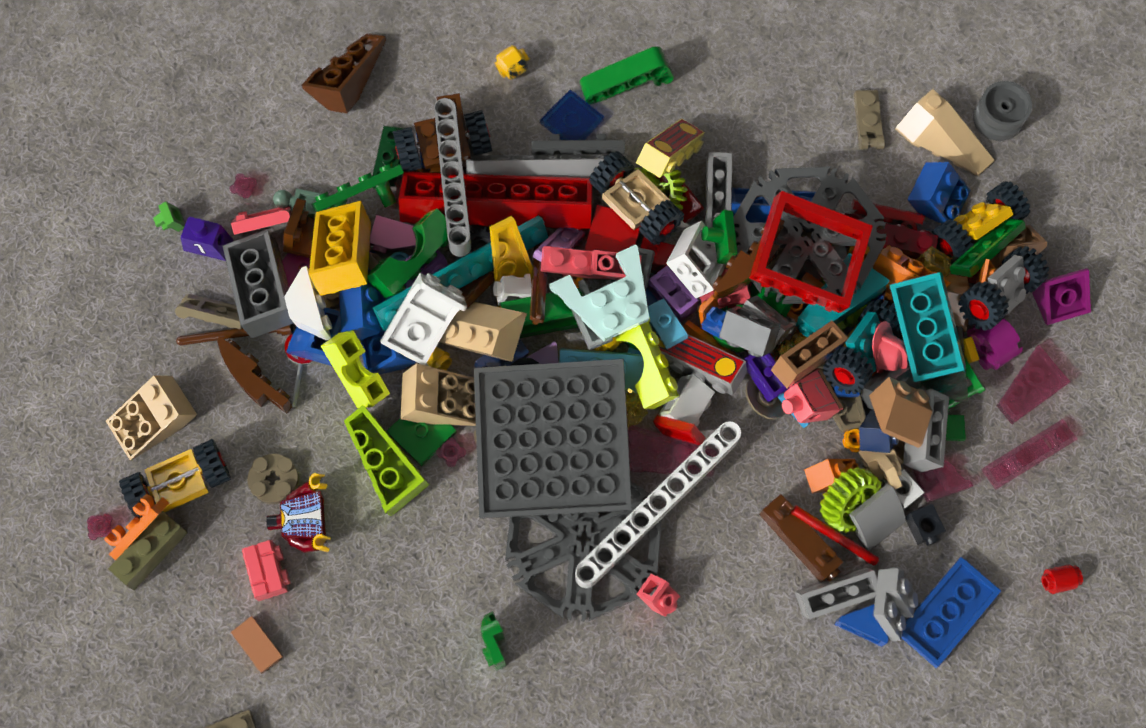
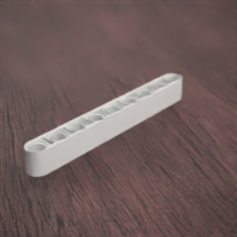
M730 421L723 423L578 564L575 579L579 586L583 588L594 586L737 445L741 437V429L738 424ZM729 431L733 433L735 439L727 440L723 437L722 433ZM713 448L717 451L718 455L716 457H709L705 450ZM696 465L699 467L700 473L692 474L688 471L687 467ZM672 482H679L683 486V490L679 492L673 491L670 484ZM661 499L666 506L663 509H657L652 505V501ZM642 516L647 519L648 524L640 527L636 525L634 519ZM619 534H626L629 536L630 542L624 545L620 544L616 537ZM602 551H607L612 555V559L609 562H602L599 560L598 554ZM583 569H590L594 573V577L591 580H584L580 577V572Z

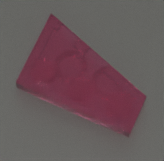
M1038 344L996 406L1013 425L1068 385L1070 381Z

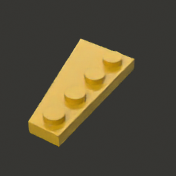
M510 216L490 226L495 281L500 282L502 276L524 277L525 274H530L532 284L533 267L515 219Z

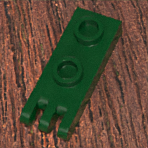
M383 126L372 176L381 173L379 168L390 163L394 167L400 165L393 131L404 128ZM397 176L390 179L389 185L391 187H395Z

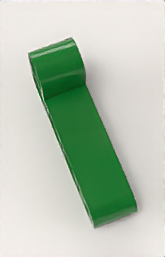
M655 46L582 77L579 83L586 103L595 104L651 80L656 86H662V83H665V85L673 81L674 76L662 48Z

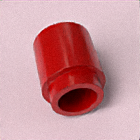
M1067 564L1046 569L1041 577V582L1045 590H1048L1051 594H1057L1077 589L1083 583V575L1078 566Z

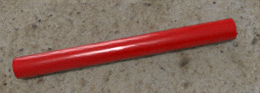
M794 506V509L791 511L792 515L871 565L875 566L878 563L879 557L799 506Z

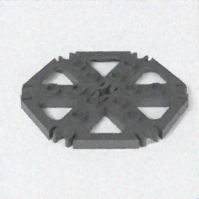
M830 166L775 169V172L769 171L768 176L771 179L769 182L764 181L761 176L758 177V184L754 181L733 217L735 235L738 236L736 239L737 253L739 254L742 250L748 254L747 251L754 241L759 242L762 238L761 231L766 223H749L746 220V215L756 198L764 197L771 207L774 197L779 192L784 191L794 195L787 185L789 179L815 177L820 180L821 184L811 202L835 211L844 194H853L867 213L865 218L857 220L873 226L868 241L870 251L861 265L854 294L857 293L858 287L861 290L885 246L887 236L877 232L879 229H885L884 217L853 176L847 184L849 174L846 173L842 179H838L835 177L837 168H834L831 174L827 175L830 172ZM783 212L781 219L785 221L784 226L774 243L779 245V248H784L772 270L797 279L807 259H809L828 285L823 290L836 295L838 293L840 296L848 267L834 250L833 246H855L856 239L809 221L807 223L804 219ZM803 230L807 233L812 232L811 239L807 236L802 237ZM753 280V284L761 294L764 287L761 286V283ZM766 287L764 296L767 297L771 291H776L778 293L776 302H780L783 294L776 288ZM794 295L786 296L782 304L805 303L802 301V298Z
M630 481L632 511H614L598 518L599 512L577 513L573 515L510 517L505 562L510 559H516L507 563L508 569L512 567L519 568V573L512 576L513 581H518L524 577L522 581L515 583V585L563 619L566 608L568 609V620L572 619L574 611L581 612V621L583 622L586 619V611L588 610L590 612L589 621L639 599L635 589L638 588L640 590L642 580L648 579L650 573H647V571L654 573L656 576L658 573L661 520L649 531L648 559L645 562L640 563L629 554H626L608 571L610 575L624 584L625 591L622 595L605 603L596 604L591 598L592 587L583 588L579 586L575 579V572L578 564L589 555V547H592L593 551L650 494ZM642 516L634 519L636 525L640 527L648 524L647 519ZM524 518H531L556 536L524 552L518 548L519 526ZM586 527L587 538H590L591 542H586L584 552H581V542L576 539L582 536L583 529ZM619 534L616 537V539L623 537L626 534ZM602 551L598 554V558L602 562H609L612 559V555L607 551ZM569 561L566 595L562 600H555L536 587L534 579L537 575ZM583 569L580 572V577L584 580H591L593 572L590 569Z

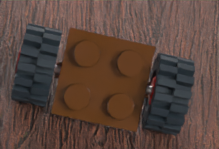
M483 110L464 114L467 126L465 131L460 112H456L462 161L471 159L467 143L469 138L474 156L491 152L490 134ZM435 118L414 123L418 142H415L411 127L393 131L395 147L403 172L422 168L418 151L422 154L425 169L440 166ZM447 154L446 156L451 157L454 156V154Z

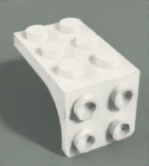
M419 273L383 335L381 344L421 365H425L455 314L459 310H466L467 305L464 300L465 298L461 295L462 291L452 285H449L448 288L440 284L441 280L430 273H427L426 276Z

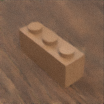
M830 321L781 355L771 371L788 389L826 362L836 349H841L844 346L848 337L833 321Z

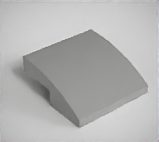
M888 484L849 514L857 528L855 533L863 547L868 551L906 522L900 500L894 488Z

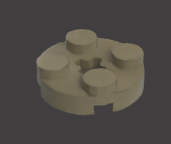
M268 454L253 461L252 467L248 472L247 481L252 494L266 504H279L281 501L286 500L287 495L297 489L299 474L289 458L280 454ZM271 473H275L276 476L280 477V480L275 481V485H271L270 481L267 480Z

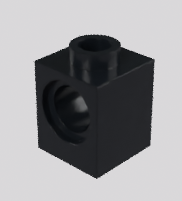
M933 504L912 511L905 517L917 545L924 542L927 546L937 543L941 540L939 536L946 532ZM921 522H927L931 526V532L924 531L921 527Z

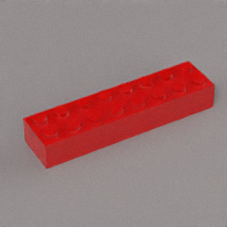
M404 172L399 194L400 222L416 224L427 212L436 208L445 216L441 173ZM463 174L469 225H494L512 216L517 226H520L534 217L540 216L544 221L545 227L554 229L591 228L592 184L589 181L590 178ZM450 175L448 177L455 178L457 175ZM453 196V197H451L450 199L456 200V199H458V198H460V197H458V196ZM457 217L454 218L452 221L458 222L462 220V218Z

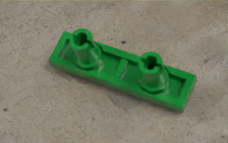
M390 163L379 168L381 173L372 176L370 172L359 177V183L353 186L348 182L337 187L338 192L333 195L325 192L316 196L317 202L311 205L315 213L328 207L331 209L346 205L348 198L373 188L376 189L384 208L397 203L389 186L390 179L404 172L400 165L394 167Z

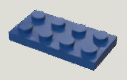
M960 557L915 609L914 617L906 620V628L902 631V639L931 665L937 668L999 595L1001 590L965 559Z

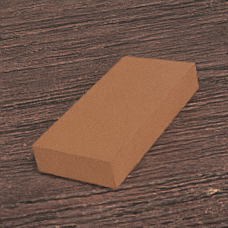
M252 616L231 632L260 673L263 674L283 658Z

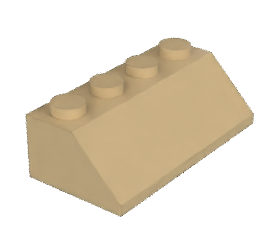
M473 302L465 311L459 310L455 314L439 343L512 362L526 313Z

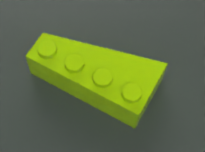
M364 405L344 420L386 514L393 516L430 485Z

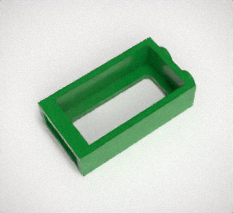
M554 293L546 294L545 320L537 325H534L532 320H530L531 297L500 302L501 308L526 313L519 339L579 327L571 309Z

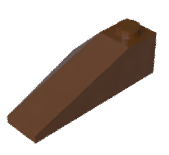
M366 33L348 46L345 54L340 57L334 56L331 58V64L324 69L319 67L314 70L301 85L303 90L327 110L348 114L364 90L386 42V37Z

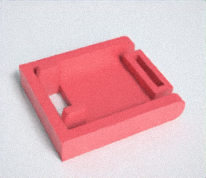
M289 206L287 208L277 207L253 214H247V211L239 212L231 222L233 233L235 235L288 222L292 213Z

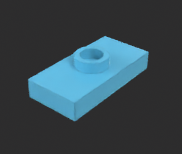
M664 298L648 306L649 323L666 349L688 339L686 331Z

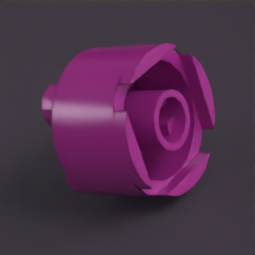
M1004 318L992 329L983 330L982 327L976 329L973 326L967 331V337H972L976 346L978 356L980 357V360H978L979 364L985 370L990 368L997 370L1023 351V347L1018 348L1017 345L1021 341L1017 332Z

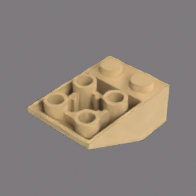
M415 364L405 371L402 376L401 419L425 424L476 426L474 378Z
M154 375L106 422L129 460H133L181 430L197 413L173 376Z

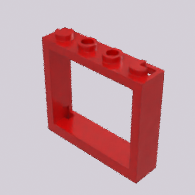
M781 191L773 199L749 279L761 283L762 287L776 288L783 295L800 297L807 304L821 305L828 312L833 310L841 313L850 307L873 226ZM783 212L856 239L840 296L766 268Z

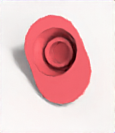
M887 321L881 322L877 326L872 342L877 372L882 373L884 370L897 371L899 368L906 369L908 367V356L904 341L893 335L892 328Z

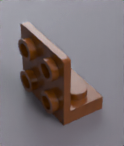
M296 199L284 231L283 252L311 258L315 218L309 217V211L306 210V200Z

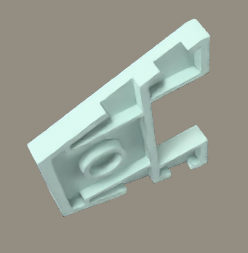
M637 245L616 253V258L626 277L581 297L570 275L550 283L551 291L557 294L570 309H573L582 318L581 320L603 341H607L649 321Z

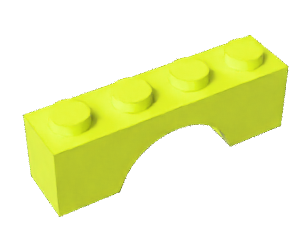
M649 317V321L619 334L615 338L616 341L630 342L640 350L644 360V370L635 388L643 408L655 409L678 398L679 395L677 392L678 385L667 368L668 361L660 351L658 346L659 339L650 327Z

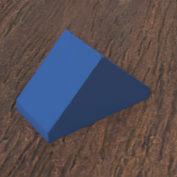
M874 604L843 615L834 624L881 647L887 644L889 640L887 634L874 617Z

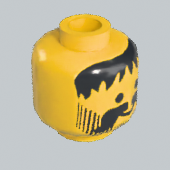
M511 45L497 54V61L494 64L503 78L507 77L513 80L527 71V61L530 59L523 48L519 50L516 46Z

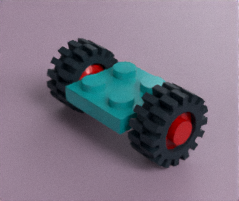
M881 299L876 300V302L874 300L871 301L859 316L858 326L845 342L847 347L836 349L825 363L823 373L828 375L826 380L832 381L831 386H838V391L842 392L844 389L846 394H850L851 391L853 394L860 393L876 371L872 342L877 326L881 322L887 321L890 324L894 336L899 338L902 332L893 303L889 306V301L886 300L883 303Z

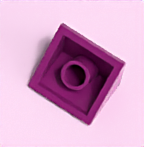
M1085 268L1047 279L1032 292L1046 325L1091 313L1089 269Z

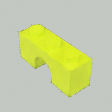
M354 331L338 333L321 345L357 408H360L362 405L373 407L390 394L379 373L369 372L361 363L359 356L366 351Z

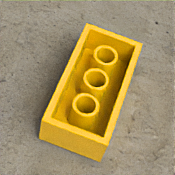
M361 201L319 211L315 214L309 276L320 296L367 284L371 221Z

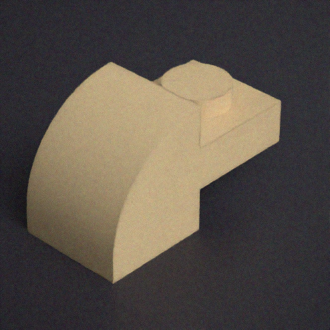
M894 449L890 453L858 451L866 470L872 472L879 480L884 478L894 490L902 486L899 476L902 475V468Z

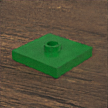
M400 418L387 430V433L420 466H423L457 431L450 424L416 423Z

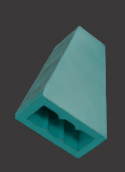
M851 253L843 260L848 268L852 257ZM872 268L861 290L858 287L857 293H853L849 308L838 313L833 310L828 312L825 310V307L818 304H808L798 317L796 327H798L801 334L809 337L830 321L837 325L881 295L890 280ZM825 283L821 289L827 288L828 285Z

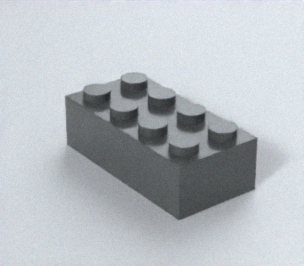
M268 229L223 245L240 325L251 338H255L293 324L294 322L289 317L284 298L289 290L279 246Z

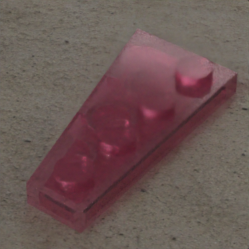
M627 424L630 471L635 473L672 474L699 447V445ZM709 448L705 450L709 457H716L718 455L715 450ZM696 465L687 467L688 471L692 474L700 473V469ZM715 467L705 477H712Z

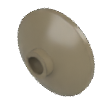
M752 378L747 382L745 389L746 398L757 414L767 419H778L785 414L782 409V402L778 397L767 402Z

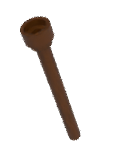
M293 324L268 333L277 332V334H282V336L293 335ZM234 328L179 336L176 339V343L183 346L217 341L220 336L223 339H232L249 335L243 328Z

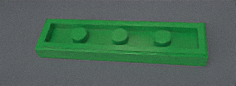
M1007 219L989 231L949 267L951 274L966 277L975 275L982 268L986 259L991 260L1026 228L1025 221Z

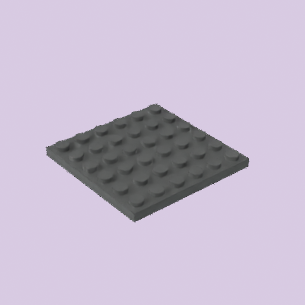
M623 359L474 368L480 519L632 511Z

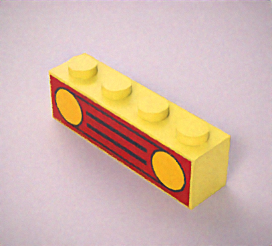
M681 118L646 142L636 163L661 178L667 172L671 173L676 165L679 167L684 159L688 160L693 153H697L703 145L701 139L705 132Z

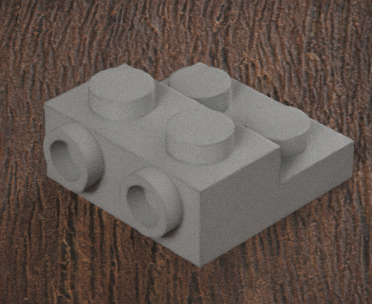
M898 567L879 570L874 606V617L891 641H901L902 631L906 628L905 618L914 617V609L918 606V596L912 590V583L904 577V570Z

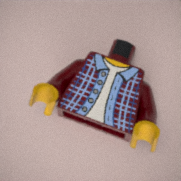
M312 474L308 482L287 495L286 500L280 502V514L267 515L266 517L268 530L281 529V534L285 541H288L290 546L304 553L318 550L328 552L330 548L324 546V543H327L326 540H331V537L326 536L324 496L320 491H317L318 489L327 488V483H320V479L325 477V474Z

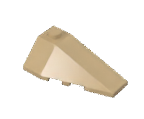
M934 89L920 99L896 127V130L912 145L921 146L931 151L937 157L942 156L952 161L954 165L977 176L995 161L953 107Z

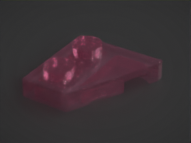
M945 460L944 467L920 472L912 468L918 484L924 492L923 496L926 503L973 487L970 480L966 481L955 471L956 468Z

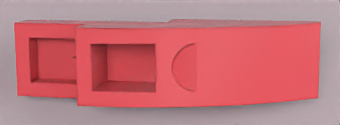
M550 246L542 247L541 272L593 279L620 280L626 277L616 258L617 252L584 251Z

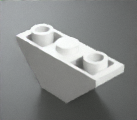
M307 266L302 267L284 296L289 317L298 328L322 339L329 340L331 339L329 330L332 329V324L328 315L324 314L323 308H326L323 296H320L309 276Z

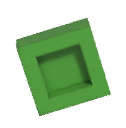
M168 202L158 206L160 213L153 218L156 227L162 226L163 230L172 228L178 232L184 229L185 223L178 207Z

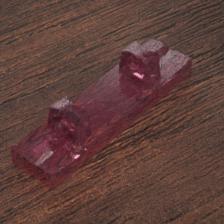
M1062 419L981 470L994 489L997 490L1075 442L1077 438ZM1043 438H1046V440H1047V441L1049 442V444L1051 445V448H1050V449H1049V447L1047 446V444L1044 442Z

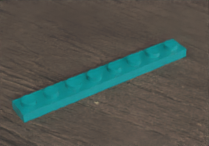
M536 216L518 226L526 251L549 238L544 221L540 216ZM491 242L432 275L441 280L440 284L447 288L449 285L457 289L462 288L494 269ZM411 287L373 307L380 327L384 331L389 327Z

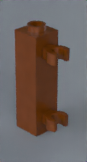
M780 494L759 515L820 583L826 578L831 581L841 572L838 567L843 564V561L810 525L791 514L794 506Z

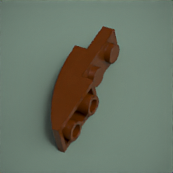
M780 219L774 241L783 229L785 221ZM760 241L752 243L747 252L748 254L741 250L737 257L733 255L726 265L727 272L724 276L719 275L712 286L715 299L718 300L726 297L753 281L749 277ZM774 242L772 245V249L769 255L766 268L770 265V263L773 261V259L776 257L779 251L780 246Z
M220 336L217 339L220 353L230 373L243 391L260 407L269 400L287 414L292 408V404L289 401L290 396L281 388L275 390L270 386L272 382L260 374L262 371L258 366L259 360L250 353L243 354L239 351L241 347L231 339L226 341Z

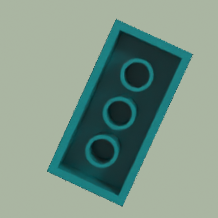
M938 272L891 284L890 289L914 382L966 370L943 273Z

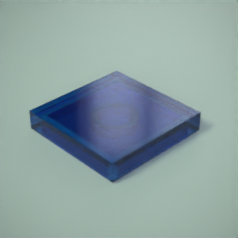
M570 89L540 119V124L552 134H559L560 140H585L604 121V116Z

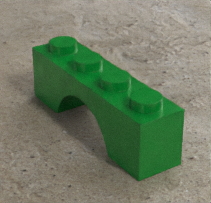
M438 208L427 212L412 228L416 238V246L413 255L407 261H399L388 257L381 260L368 273L367 280L384 298L395 296L404 291L406 288L404 284L409 279H415L421 273L420 267L424 263H430L437 256L436 250L440 246L443 248L448 244L446 217Z

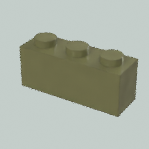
M162 511L108 570L127 587L135 590L186 536L187 532Z

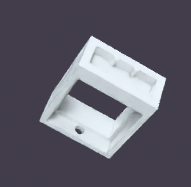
M702 221L683 230L667 261V265L695 298L714 290L712 286L717 277L722 275L726 266L717 263L715 243L702 240L701 232L705 227ZM691 249L705 264L703 272L688 255Z

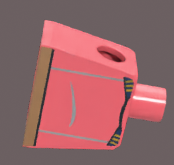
M821 368L804 377L784 392L786 400L782 402L783 411L786 414L794 413L797 421L801 424L829 420L843 409Z

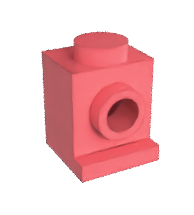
M650 574L636 594L654 612L665 617L676 610L677 600L680 597L666 580ZM657 586L658 588L656 589V591L653 593L652 596H650L653 589Z

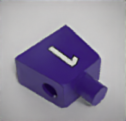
M194 217L187 218L180 238L183 251L226 261L223 245L234 241L222 225Z

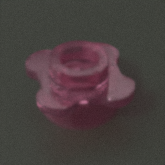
M243 173L237 174L235 176L236 180L229 187V190L232 194H237L247 199L251 197L257 181L255 178L245 177Z
M449 438L441 448L437 449L436 454L439 458H443L446 461L448 467H455L456 462L461 457H465L466 449L460 447L454 438Z
M110 514L90 516L87 519L88 538L96 540L99 537H106L110 532L113 533L111 529L112 516Z

